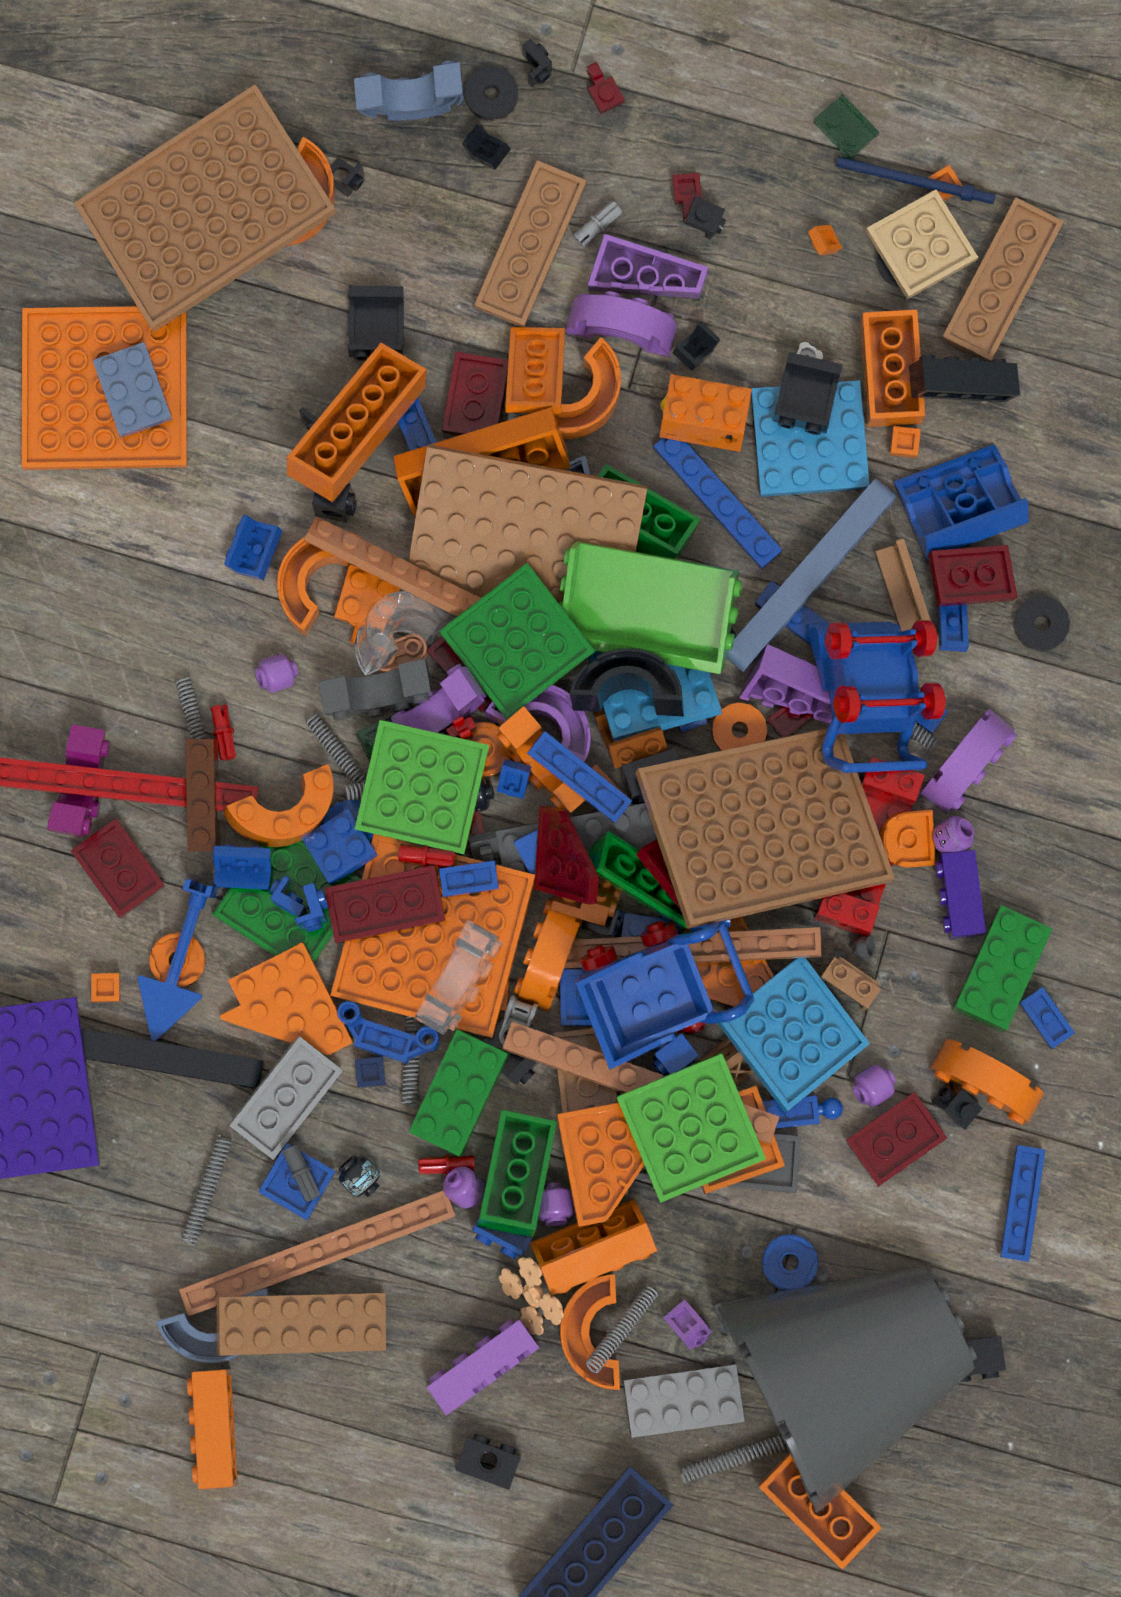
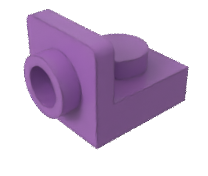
M685 1299L663 1317L690 1350L704 1344L708 1339V1335L712 1332Z

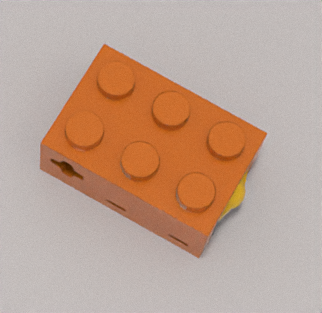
M671 374L668 392L661 401L663 419L660 438L740 452L752 389Z

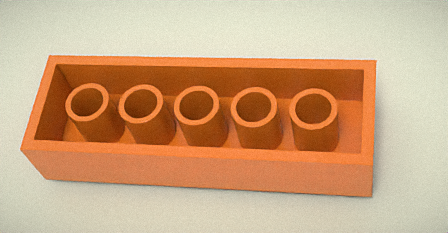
M380 343L287 456V475L333 502L426 388L427 369L385 344Z
M552 407L431 444L561 470L571 468L567 447ZM427 446L393 456L397 479L413 516H416Z

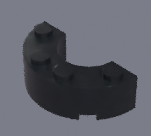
M623 648L605 652L597 656V660L588 666L585 665L576 675L571 686L570 698L573 711L601 712L604 702L611 695L622 690L632 689L643 692L651 698L655 705L656 715L684 717L682 689L677 674L665 664L661 657L645 650Z

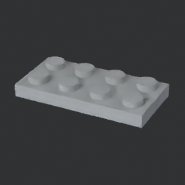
M297 1036L228 1125L274 1160L343 1070L303 1038Z
M736 1364L623 1380L631 1438L745 1422Z

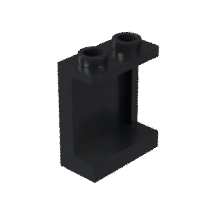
M349 286V357H354L358 361H366L380 343L403 355V286Z
M789 352L773 422H778L780 427L793 429L794 426L804 428L805 432L813 435L826 434L843 364Z

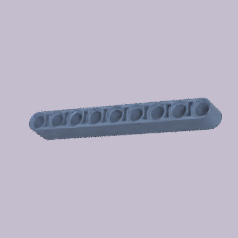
M874 479L734 639L732 650L727 651L726 659L743 673L746 672L759 657L766 645H769L891 506L898 495L880 480Z

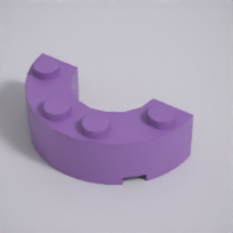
M610 291L605 292V295L580 293L578 297L572 300L565 333L588 339L594 336L617 337L637 344L644 352L670 357L677 331V323L673 319L674 316L672 314L648 306V301L641 298L629 300L621 298L620 294Z
M458 664L447 671L448 677L440 683L442 688L439 691L435 690L432 692L430 701L423 702L407 712L403 709L393 715L391 720L393 721L392 723L444 734L447 732V728L453 726L452 720L463 716L465 719L485 701L483 698L486 697V694L468 667H462L461 664Z
M552 685L527 704L525 708L532 716L538 715L552 721L561 733V744L586 763L589 756L591 733L585 712L573 711L570 694ZM492 701L485 711L486 717L502 725L507 719Z
M989 708L920 794L945 814L951 808L957 811L966 800L962 794L970 784L974 783L977 786L987 774L983 770L987 763L990 761L992 764H995L1004 753L1000 747L1004 745L1008 748L1016 738L1017 734L1013 732L1015 728Z

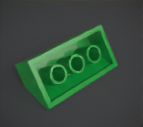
M609 831L589 849L588 855L601 879L656 912L662 918L674 922L677 926L687 928L679 907L635 855L639 851L638 849Z

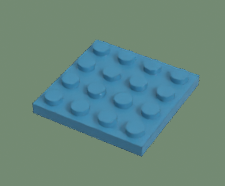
M860 380L838 382L827 433H821L820 435L809 434L805 432L804 428L795 426L793 429L783 428L778 425V422H773L781 386L751 388L760 497L863 490L870 485Z
M596 651L588 657L589 664L597 660V656L605 652ZM666 664L671 670L675 671L679 678L683 696L684 717L656 715L655 705L651 698L640 691L632 689L622 690L611 695L604 702L603 709L613 741L615 742L658 727L666 730L721 715V707L709 672Z
M795 958L753 992L754 1002L743 1016L732 1021L717 1023L784 1112L789 1111L870 1044L806 958Z

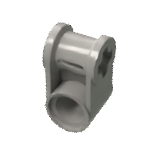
M511 996L499 1035V1043L502 1048L505 1042L504 1036L508 1033L512 1022L531 1028L538 1004L529 1005L516 1000L515 996Z

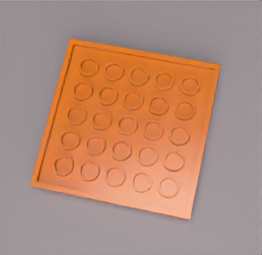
M137 306L22 308L21 468L23 470L187 468V311L153 332ZM144 342L172 420L120 438L93 360Z
M374 834L371 845L378 856L366 863L361 880L423 868V864L399 862L398 853L401 844L424 848L425 846ZM455 854L453 867L484 861ZM496 865L499 881L498 890L444 898L439 869L447 867L436 866L446 921L345 942L330 996L494 1038L534 887L535 875Z

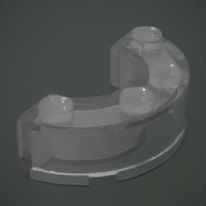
M398 591L384 596L372 607L357 631L355 653L361 670L367 676L389 663L398 650L393 639V633L406 632L416 634L424 639L426 645H429L442 637L439 630L457 616L407 591Z
M467 920L454 944V951L433 988L426 995L414 1019L442 1035L449 1029L452 1031L456 1029L462 1018L459 1014L468 1001L473 1003L480 991L477 985L481 977L486 979L491 972L494 964L490 960L497 955L502 946L499 936L471 920Z

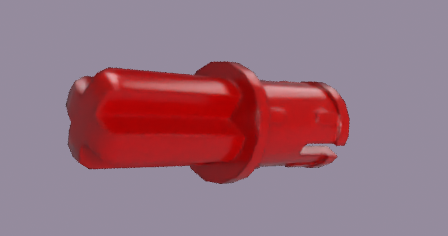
M223 704L222 708L220 705H216L210 708L215 730L212 734L218 738L219 758L224 761L232 760L236 757L232 736L235 731L231 728L228 705Z
M401 844L398 861L423 864V867L435 865L448 868L453 867L455 863V853L453 851L431 849L429 846L424 848Z
M445 1154V1157H421L418 1160V1171L420 1174L446 1173L447 1176L449 1172L460 1166L468 1167L474 1171V1155L459 1157Z

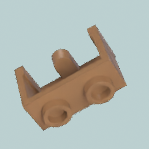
M834 957L820 977L823 982L826 980L841 990L843 994L848 995L861 1004L860 1009L864 1012L869 1008L881 990L878 987L880 983L842 957L838 959Z

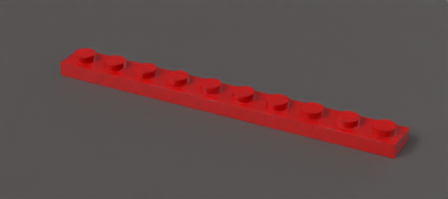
M0 757V787L187 808L186 778ZM216 782L217 811L224 812L227 805L249 796H253L257 801L258 787Z

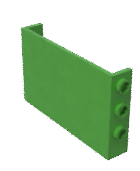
M576 541L570 549H566L564 565H567L568 568L567 575L562 577L560 591L564 592L563 602L560 601L559 604L595 651L608 652L623 648L641 649L661 657L665 664L716 674L722 673L726 665L727 651L732 650L735 635L731 634L730 631L731 625L736 624L738 617V607H734L735 598L740 597L742 590V581L738 580L739 571Z

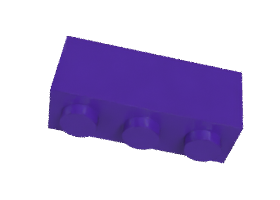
M975 850L943 853L939 856V861L935 862L936 876L941 878L943 889H939V901L941 906L945 905L946 916L942 917L944 933H949V940L983 936L986 933Z

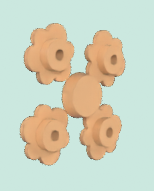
M521 1257L518 1260V1264L520 1266L519 1273L525 1278L527 1283L524 1288L520 1278L515 1273H511L508 1268L502 1269L499 1281L502 1284L503 1292L507 1296L518 1299L519 1295L523 1293L526 1301L531 1306L521 1308V1323L525 1328H528L531 1335L537 1334L540 1336L544 1333L543 1319L535 1308L540 1306L544 1311V1317L547 1320H551L554 1325L561 1323V1318L564 1317L563 1308L556 1297L551 1298L549 1294H544L543 1289L539 1286L541 1284L540 1277L542 1276L539 1265L530 1257L527 1259Z

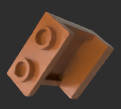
M602 708L601 712H593L600 737L615 769L622 767L624 764L667 751L664 734L660 727L614 742L604 709Z

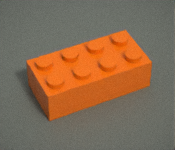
M917 310L863 312L860 319L867 427L922 424L925 418L924 398H912L909 365L918 361L921 356Z
M634 1199L618 1205L607 1222L578 1227L577 1223L530 1242L551 1295L565 1293L578 1284L594 1281L604 1273L620 1270L628 1263L646 1259L652 1253L657 1252L647 1223Z
M231 1369L191 1372L192 1378H187L188 1396L193 1395V1407H189L190 1425H195V1436L190 1438L191 1453L196 1454L197 1465L192 1466L193 1483H198V1489L234 1487L238 1485Z
M788 1453L757 1487L843 1570L882 1527L844 1490L823 1510L816 1513L799 1476L800 1473L790 1453Z

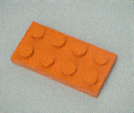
M511 327L506 413H534L552 407L554 414H561L565 328Z

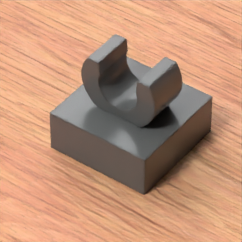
M495 831L468 836L473 859L488 862L501 858Z

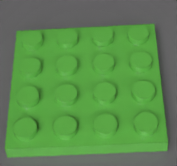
M380 720L355 830L464 854L489 745Z
M722 1053L616 1096L660 1203L766 1159Z

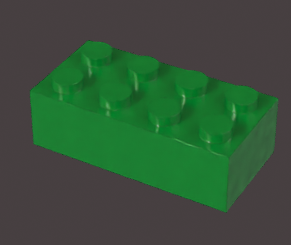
M607 464L598 474V477L640 484ZM647 488L636 552L678 560L691 541L701 519Z
M1003 905L998 907L952 1010L1001 1033L1005 1032L1010 1025L1052 928Z
M457 1029L409 1133L459 1157L463 1156L510 1053Z
M501 1110L477 1226L533 1238L536 1231L557 1121Z

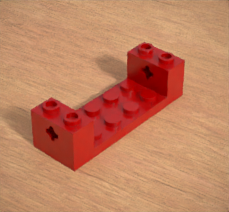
M871 757L868 763L886 761ZM911 770L864 773L861 784L879 835L888 818L899 812L911 811L912 806L917 800L925 775ZM886 883L821 898L814 919L861 936H869L880 908L878 905Z

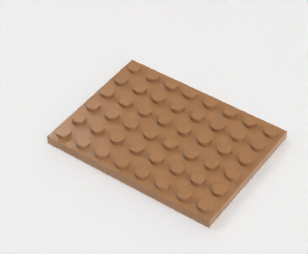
M256 84L74 202L153 332L338 213Z
M428 444L408 562L480 598L528 563L556 601L560 603V601L563 602L564 592L560 591L563 575H567L568 568L567 565H564L565 552L576 541L636 552L648 486ZM405 590L403 592L401 605L451 614Z
M827 729L637 769L635 774L687 929L892 882L895 879L858 773H843L827 766L824 762L822 744ZM837 734L833 746L834 757L854 763L844 734Z

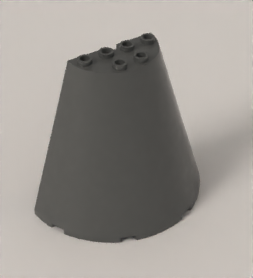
M923 1266L723 1301L713 1305L725 1332H729L775 1420L816 1513L823 1510L974 1370L973 1361L977 1359V1356L971 1344H966L962 1335L964 1333L963 1328H965L957 1312L952 1314L949 1304L951 1302L950 1297L944 1287L938 1288L936 1277L930 1267L926 1269Z

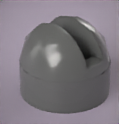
M871 936L856 938L852 945H856V950H852L853 953L859 958H872L875 952L873 938Z

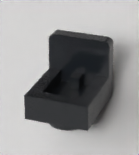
M529 39L522 45V55L535 68L528 75V84L534 87L537 83L541 85L549 79L552 74V61L548 58L547 50L540 43L535 44Z
M476 124L462 143L473 160L493 170H496L511 150L507 143L487 134L483 126Z
M695 196L684 224L707 233L705 237L711 239L716 233L720 234L724 227L726 219L722 218L725 209Z
M700 322L692 334L678 344L672 353L693 371L713 353L720 342V338L704 323Z
M950 1081L938 1090L937 1095L932 1100L936 1107L943 1110L964 1130L983 1109L964 1089Z

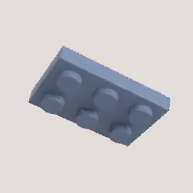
M144 342L93 360L120 438L172 420Z

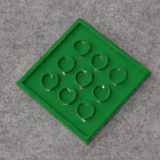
M528 563L439 630L507 720L521 707H525L596 652Z
M303 840L283 847H268L259 844V846L271 850L270 888H230L212 915L274 956L304 942L315 963L334 935L329 908L324 909L328 922L322 923L323 928L307 932L306 929L301 930L295 921L297 917L271 902L270 898L272 895L269 891L277 879L282 880L284 875L289 877L291 883L284 894L288 895L291 892L303 900L302 905L306 908L304 915H307L311 912L303 886L314 883L317 889L322 888L326 896L325 888L331 887V885L321 872ZM350 873L332 886L360 881L361 878Z

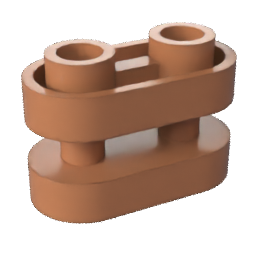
M410 634L380 645L373 654V662L377 673L380 674L396 669L398 664L421 659L427 660L426 642L421 636Z

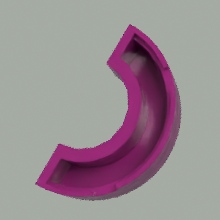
M72 724L66 746V765L103 769L104 757L108 756L110 741L105 740V730ZM59 794L57 801L52 804L47 830L84 837L86 834L89 835L92 818H97L99 815L100 802L97 801L98 798Z

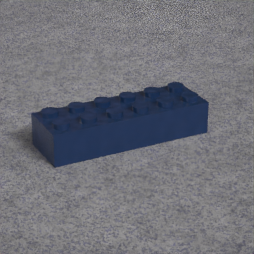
M629 1465L517 1597H596L674 1504Z

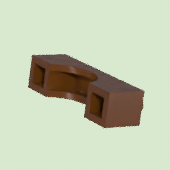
M218 738L186 739L188 852L214 851V846H220V822L216 805Z

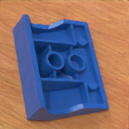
M995 444L894 481L895 489L915 538L927 560H929L928 553L931 551L959 549L1029 522L1028 501L1026 498L1021 499L1013 486L1008 466Z

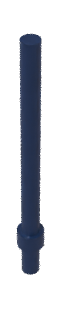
M840 156L836 163V167L930 190H937L938 192L959 196L960 200L968 202L976 200L993 205L996 194L977 190L975 186L964 184V186Z

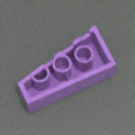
M604 234L587 286L588 291L594 292L610 291L624 294L700 299L708 276V267Z
M767 644L747 673L739 699L749 701L750 697L763 700L762 705L772 708L774 704L790 708L789 712L797 715L810 713L813 714L815 720L830 724L833 720L829 691L822 690L817 666Z
M510 1319L498 1328L500 1331L498 1336L491 1340L488 1335L475 1345L477 1351L469 1357L466 1353H463L451 1362L454 1367L447 1373H444L441 1369L428 1379L431 1384L426 1388L445 1415H448L539 1349L520 1320L514 1323Z

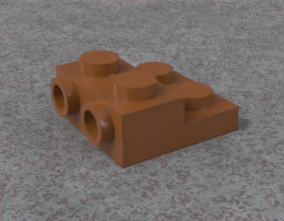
M599 877L597 904L588 905L555 895L551 910L605 926L607 917L614 916L621 890L616 889L613 885Z

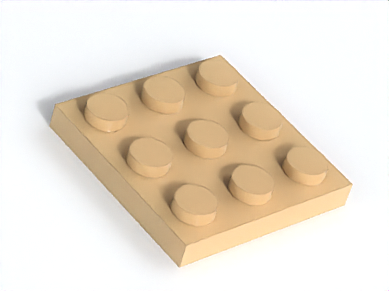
M937 190L930 192L867 227L865 231L907 299L974 263L978 259L977 254Z

